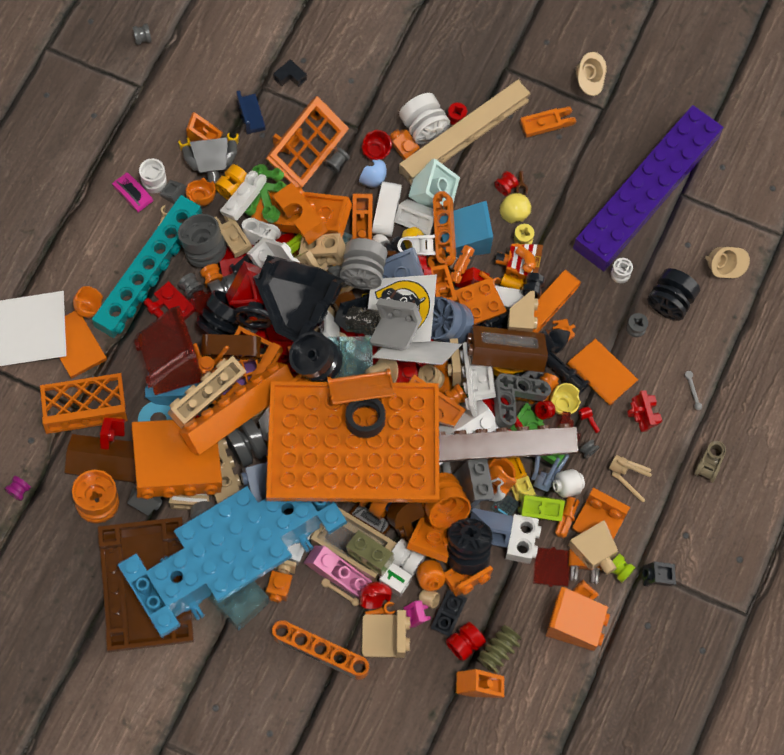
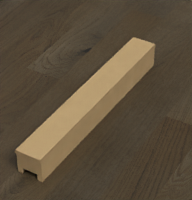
M518 79L399 164L400 175L402 174L412 185L413 179L432 159H436L441 164L446 162L527 104L529 100L526 97L530 95V92Z

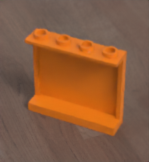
M174 420L132 422L131 433L134 449L137 498L151 499L161 496L171 498L177 495L194 496L196 494L214 495L221 493L222 475L218 442L198 455L190 451L179 432L181 428Z

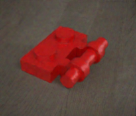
M169 281L154 293V297L157 299L156 302H153L150 298L144 301V304L148 307L147 310L152 315L155 314L160 319L159 322L170 330L176 327V324L173 322L175 318L182 323L196 311V308ZM163 306L169 311L168 314L161 310Z

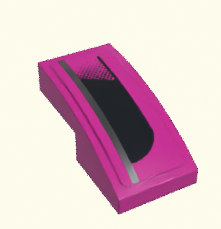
M128 172L112 183L114 189L137 212H140L153 202L152 197Z

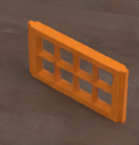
M315 96L265 159L274 168H279L283 171L284 178L289 183L292 182L296 188L299 186L302 188L349 128L318 96ZM314 109L324 118L318 128L308 119V116ZM304 121L315 131L308 140L298 131ZM327 122L337 131L331 140L320 131ZM294 134L305 143L298 153L287 143ZM317 134L327 143L321 153L311 144V141ZM284 146L294 155V158L288 165L278 156ZM307 146L317 155V158L311 165L300 156ZM297 159L308 168L301 178L290 168Z

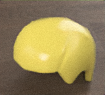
M521 193L508 195L500 205L502 218L511 224L517 221L523 222L531 213V203Z
M563 383L552 391L550 401L555 406L556 414L569 416L577 411L581 401L579 399V389L573 384Z

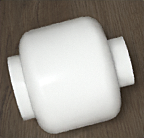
M575 469L558 472L555 480L552 482V486L559 496L567 498L579 495L585 487V481L581 473Z

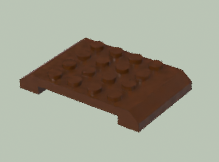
M182 517L98 526L108 652L194 642L192 611H185L176 616L180 627L161 637L118 564L137 553L148 571L161 563L160 560L162 558L165 560L164 557H170L184 549L174 530L183 525ZM179 575V576H176V577L173 579V582H174V583H179V582H181L182 579H183V576H180V575Z

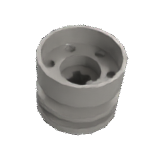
M356 238L348 241L343 257L344 261L340 278L345 280V284L358 289L370 290L381 286L384 274L383 268L386 264L388 253L386 247L375 240L367 238Z

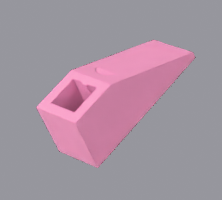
M315 545L304 561V564L316 573L329 579V581L359 599L362 587L372 582L326 546Z

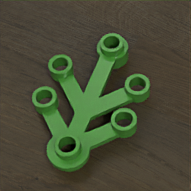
M259 164L252 171H256L258 175L263 174L266 178L274 179L277 183H265L258 196L245 210V213L248 216L253 215L262 197L264 205L262 210L263 218L269 223H274L279 219L280 211L272 205L269 191L278 192L287 186L283 181H280L284 177V172L279 168L271 171L264 164Z

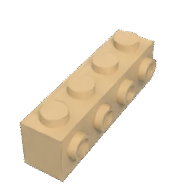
M233 356L228 360L224 358L216 365L217 370L213 373L210 371L200 379L202 382L198 386L192 385L185 391V397L181 400L177 398L169 405L170 410L167 414L181 429L247 372Z
M225 437L218 441L222 490L221 493L214 494L217 504L240 491L239 486H242L239 475H234L232 470L235 467L232 456H227L226 449L229 448Z

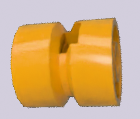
M232 164L224 172L225 176H221L215 183L217 192L227 200L245 181V176L247 175L241 167Z

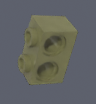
M360 530L357 531L346 546L348 555L381 577H383L394 562L393 552Z

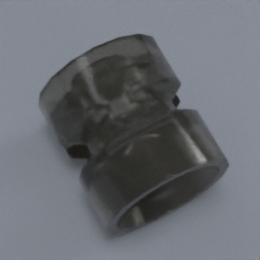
M352 306L346 315V329L352 333H363L364 335L372 336L381 319L379 311Z

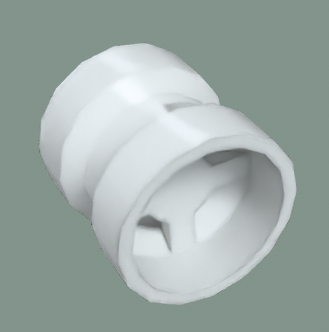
M619 258L614 262L611 270L613 281L622 284L629 280L633 270L631 261L627 258Z

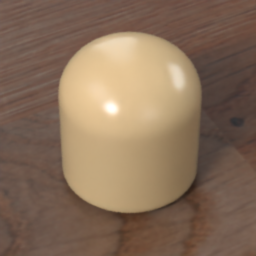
M423 589L419 594V601H422L423 605L434 609L439 604L440 594Z

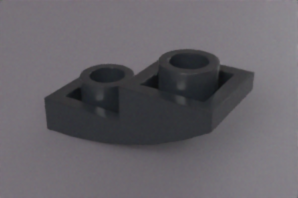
M448 590L431 629L450 637L468 598L461 595L456 597L452 591Z

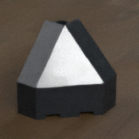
M267 255L261 272L253 276L275 332L293 342L298 336L305 332L314 331L317 325H321L328 314L329 306L331 304L334 305L345 280L319 267Z

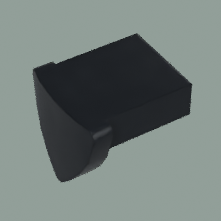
M545 329L540 332L545 335L548 351L556 353L562 351L570 336V331L562 329Z

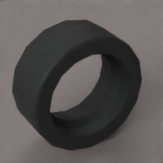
M377 398L353 401L348 404L345 422L348 430L353 435L359 438L374 437L385 426L386 411L384 405ZM363 407L372 408L377 412L378 420L371 426H360L353 420L354 412Z

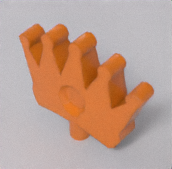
M568 319L552 322L553 325L557 324L552 330L562 329L570 331L568 341L574 338L575 333L572 329L575 328V325L569 326Z

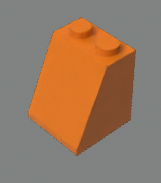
M561 587L555 601L546 636L595 651L597 646L602 645L605 634H602L601 631L603 626H607L610 614H607L608 606Z

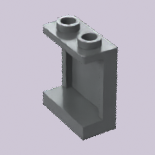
M487 459L467 460L453 474L458 479L470 501L471 510L469 515H471L473 508L480 509L479 503L481 501L494 499Z

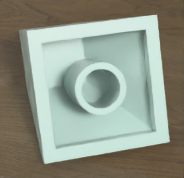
M432 159L413 179L409 197L419 204L433 208V197L435 194L445 191L452 197L454 202L460 177L436 159ZM443 198V200L439 203L443 206V201H445L446 199Z

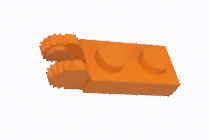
M571 107L521 117L520 123L527 138L561 129L562 127L572 126L576 123V119L574 117L560 118L572 113Z

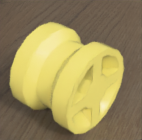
M528 224L517 226L514 234V243L532 244L535 233L532 226Z

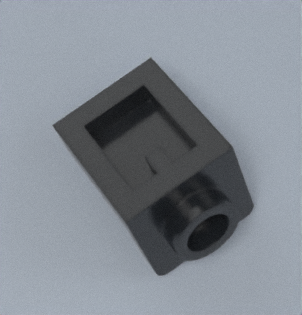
M654 561L642 567L643 586L648 587L653 584L664 586L676 585L675 564Z

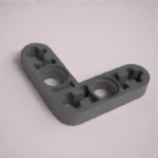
M505 373L499 374L494 381L496 424L500 428L510 429L517 419L515 397L544 401L551 393L550 385L543 380ZM518 384H523L526 387V391L521 390ZM500 398L507 399L509 405H504Z

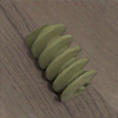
M506 625L501 627L502 632L499 631L495 634L496 638L490 640L491 645L487 644L485 646L486 651L479 653L481 658L478 657L482 665L496 674L499 673L496 665L504 667L501 660L509 661L507 652L514 655L515 652L512 646L520 647L517 640H521V637Z

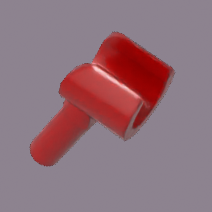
M581 408L578 411L580 419L588 418L596 433L600 432L593 419L591 408Z

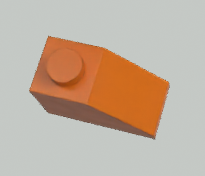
M478 669L457 672L456 693L469 697L504 698V676Z

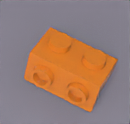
M489 566L475 575H463L450 569L445 572V582L456 597L462 593L466 595L474 589L473 586L478 583L482 585L489 581L493 568Z

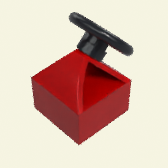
M244 261L226 293L229 305L237 307L233 315L239 323L251 328H268L272 325V322L253 276L261 272L262 268ZM240 313H245L247 315V318L244 319L243 317H241Z

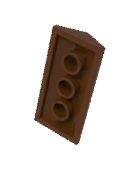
M72 434L67 448L64 473L79 476L86 471L96 469L111 475L113 480L136 483L133 442L115 439L114 442L110 443L109 450L100 447V437Z

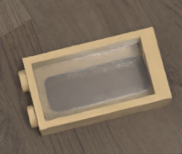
M339 508L347 520V524L328 534L321 523L320 528L311 534V544L313 546H326L372 582H376L379 577L378 574L348 555L346 546L358 530L391 552L397 543Z

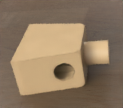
M604 520L570 540L568 546L590 570L601 566L605 574L608 575L617 569L611 559L616 556L618 549Z

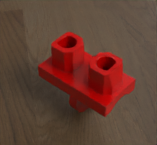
M646 390L640 391L639 395L632 398L630 403L632 409L627 411L628 417H634L635 422L639 423L641 432H647L650 428L662 422L661 414L653 413L651 409L656 406L655 395H648Z

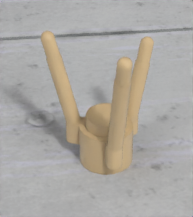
M616 455L609 467L613 471L612 476L617 478L641 502H645V499L620 474L625 475L628 469L651 477V473H649L651 469Z

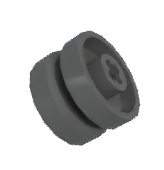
M252 419L239 427L240 431L237 428L225 436L233 455L242 468L253 463L251 452L257 459H262L268 455V449L263 436Z

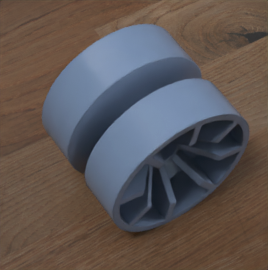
M435 297L431 339L450 343V339L458 338V344L464 342L467 338V333H471L472 325H474L471 310L466 305L444 297Z

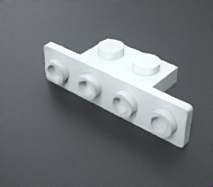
M464 342L460 355L462 363H465V366H462L463 377L467 379V382H463L465 394H468V398H465L467 410H471L473 417H477L476 401L496 397L493 367L471 364V356H468L467 342Z

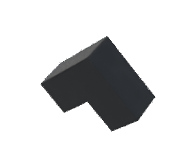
M290 59L273 73V79L281 87L289 80L299 87L307 80V74Z

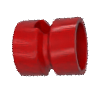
M469 621L459 628V634L454 633L445 641L452 653L462 662L472 655L473 649L478 650L486 643L481 632Z

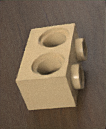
M340 233L324 234L309 245L302 237L299 254L310 250L318 264L326 262L328 265H342L346 245Z

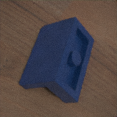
M240 90L236 91L237 103L247 135L266 130L256 94L242 97Z

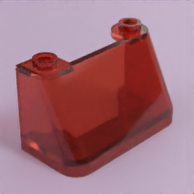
M180 306L169 309L137 334V339H134L137 351H142L149 374L145 376L148 388L153 387L155 395L202 382L200 380L202 376L196 353Z

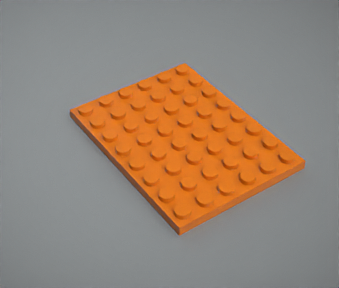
M271 381L266 500L439 503V383H393L396 392L395 396L377 398L384 405L386 411L384 428L374 437L359 438L348 430L345 422L346 408L350 402L332 404L328 382ZM363 407L354 412L353 420L356 424L367 427L377 422L378 414L372 408Z

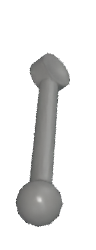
M687 371L685 378L688 379L695 401L694 408L701 410L702 404L699 403L692 380L693 373Z

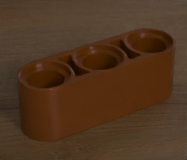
M202 335V357L209 356L215 359L222 349L228 346L227 352L221 359H230L232 356L237 360L260 359L261 338L258 336Z

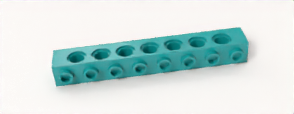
M180 195L92 318L95 328L112 338L122 333L128 318L134 316L137 310L136 307L146 299L150 287L156 285L160 273L168 268L172 256H176L180 251L181 242L178 230L182 223L178 221L180 219H188L193 215L202 214L200 205ZM170 234L176 235L174 238L167 237ZM160 249L165 250L164 253H156ZM147 265L154 266L152 269H145ZM138 280L143 281L140 285L134 284ZM125 296H131V297H132V298H131L130 300H128V301H124V300H123V298H124ZM114 312H120L119 316H111Z

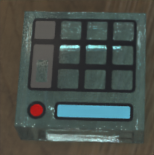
M507 494L504 499L495 502L491 510L496 513L512 516L520 503Z

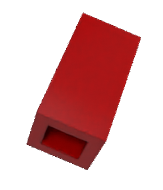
M472 267L467 269L464 274H461L462 279L459 284L455 283V286L463 288L485 279L479 275L481 270Z

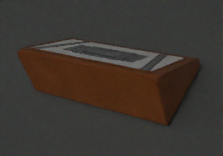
M358 502L349 514L386 536L392 527L388 522V518L378 519L369 513L370 507L366 505L362 508L359 506L360 502Z

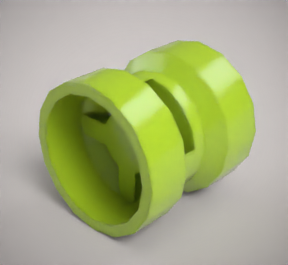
M619 554L613 560L617 569L611 573L616 574L617 579L622 583L635 570V567L632 564H627L625 557Z

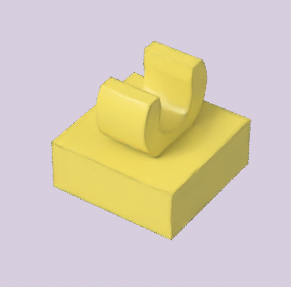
M529 476L517 479V483L510 488L517 503L521 502L519 500V493L536 495Z

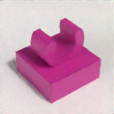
M414 601L404 607L406 617H410V628L431 619L430 616H425L424 610L428 609V606L423 605L422 601Z

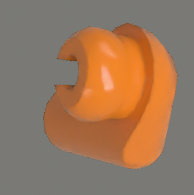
M520 245L515 253L524 259L525 264L522 266V269L527 273H531L532 269L536 267L535 256Z

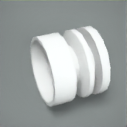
M424 93L414 97L399 112L401 120L409 128V133L417 144H424L434 140L450 126L449 118L440 109V104L432 93Z

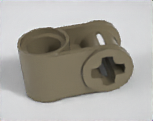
M713 441L709 444L694 475L704 476L710 479L712 483L715 481L726 453V447L722 442ZM716 449L720 455L714 456L710 450Z

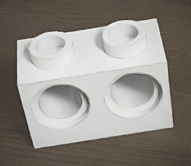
M514 514L505 559L530 564L532 558H536L538 546L534 544L535 538L540 537L541 526H538L539 519ZM522 526H528L531 529V532L524 533L521 531L520 528ZM525 546L528 552L520 553L517 547Z

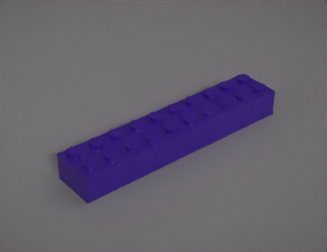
M692 105L575 239L573 249L604 272L720 138L724 127Z

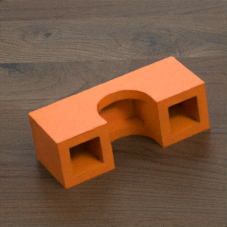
M291 182L275 193L273 198L287 218L294 214L302 213L293 223L309 245L328 232L325 226L327 221L321 212L319 214L315 212L317 208L311 200L307 201L305 199L306 194L300 186L296 188Z

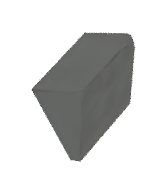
M170 180L159 195L175 204L180 195L186 197V186L183 183Z

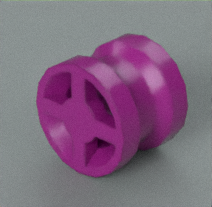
M14 476L12 483L7 485L4 490L15 499L22 501L24 498L23 494L29 491L31 486L21 478Z

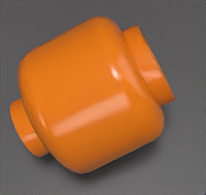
M427 560L422 562L416 569L419 585L425 591H436L444 585L446 580L445 573L439 562Z

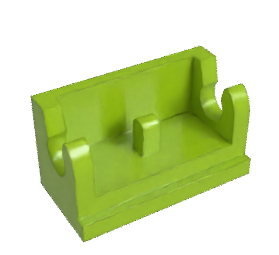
M519 493L521 506L518 507V512L521 513V516L562 521L564 500Z

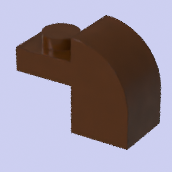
M392 502L387 514L388 522L396 529L399 537L404 538L407 542H409L414 532L411 522L426 516L422 503Z

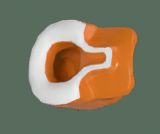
M507 458L488 460L494 491V499L489 501H501L507 496L510 488L517 483L515 467Z

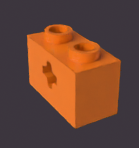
M448 265L431 267L432 275H437L435 297H444L457 302Z

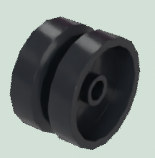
M310 331L298 336L293 342L289 351V361L291 367L311 382H328L327 377L333 379L339 373L343 364V354L340 347L324 334Z

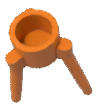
M197 343L193 344L196 360L198 361V371L201 373V377L209 371L213 372L214 366L219 363L220 359L227 352L228 346H225L218 356L212 359L209 356L202 357Z

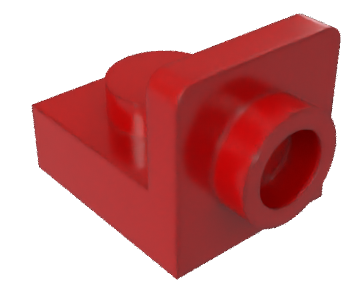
M104 417L100 432L101 449L109 450L110 443L114 442L115 436H125L124 419Z

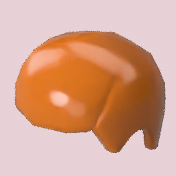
M205 178L189 183L185 194L187 199L201 207H205L214 200L216 187L213 181L210 183Z
M82 286L73 298L74 309L80 316L93 318L102 306L103 296L93 287Z

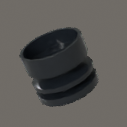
M668 268L663 271L658 279V285L653 287L647 301L652 309L660 315L671 320L680 321L683 320L690 309V304L698 296L700 286L688 274L677 269Z
M214 290L206 302L209 308L202 309V315L198 316L196 322L208 334L234 335L239 327L237 324H241L233 315L237 307L229 305L225 292ZM240 313L241 317H243L244 319L247 318V315L245 313Z
M470 518L458 520L452 524L449 529L447 563L451 569L463 575H475L488 567L492 547V531L490 527L480 520Z

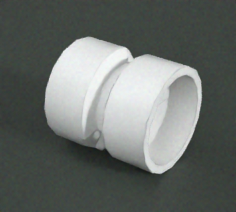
M153 158L145 160L140 165L139 174L143 188L149 193L161 192L167 185L165 168L162 162Z
M401 539L392 550L394 554L393 563L398 567L402 566V569L413 577L416 574L417 567L424 562L426 556L407 549L408 542Z

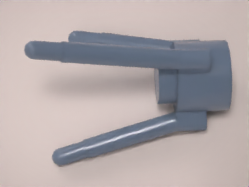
M569 454L564 456L559 465L560 458H556L549 473L541 471L540 474H538L540 456H536L534 473L531 478L535 480L533 486L548 492L550 487H552L556 474L561 471L569 458Z

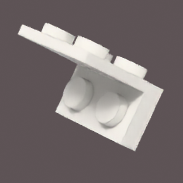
M264 237L247 253L254 265L260 268L263 267L267 255L300 262L290 253L291 248L286 243H280L274 239L270 240Z

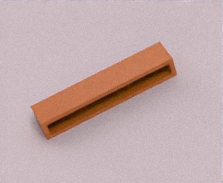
M278 362L267 366L266 371L254 375L249 383L237 387L229 397L221 398L216 406L204 410L199 418L187 422L179 432L190 451L198 455L202 454L270 405L271 381L290 382L294 379L288 366Z

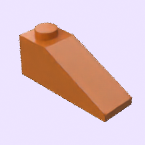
M353 193L352 239L367 238L372 240V193Z

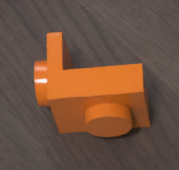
M397 129L389 135L393 147L403 160L410 157L420 148L407 129L400 131Z

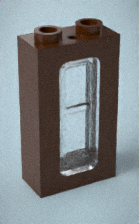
M472 325L471 333H467L466 342L468 345V356H471V364L544 373L548 358L544 333Z

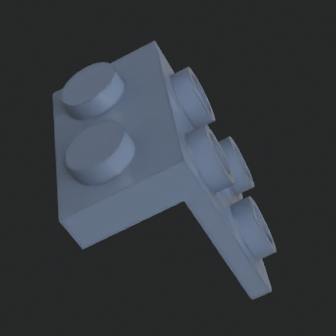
M268 462L242 468V483L246 487L248 486L258 503L266 499Z

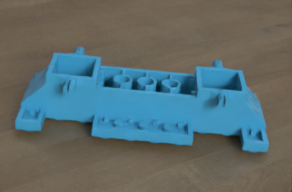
M247 486L174 530L184 549L170 557H164L165 560L162 558L160 560L161 563L148 571L137 553L118 564L159 634L161 637H164L180 627L176 616L191 610L196 620H199V615L203 618L204 614L198 605L204 599L213 594L219 603L292 558L288 547L293 544L301 543L305 552H310L309 549L312 550L314 547L307 538L311 533L320 528L321 523L328 534H331L347 524V520L335 502L267 501L264 499L258 503ZM287 508L294 510L290 515L283 514ZM179 575H180V576H183V579H182L181 582H179V583H174V582H173V579H174L176 576H179Z

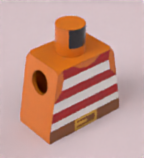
M511 244L509 254L497 252L495 264L507 266L506 275L519 280L524 279L523 281L525 282L528 274L522 269L525 262L515 251L522 245L534 254L536 267L532 269V272L538 273L543 245Z

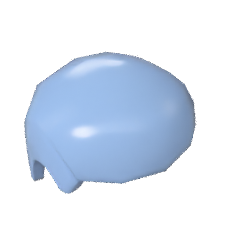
M380 159L372 160L374 166H366L363 169L359 178L360 184L369 188H376L385 180L387 173L386 164Z

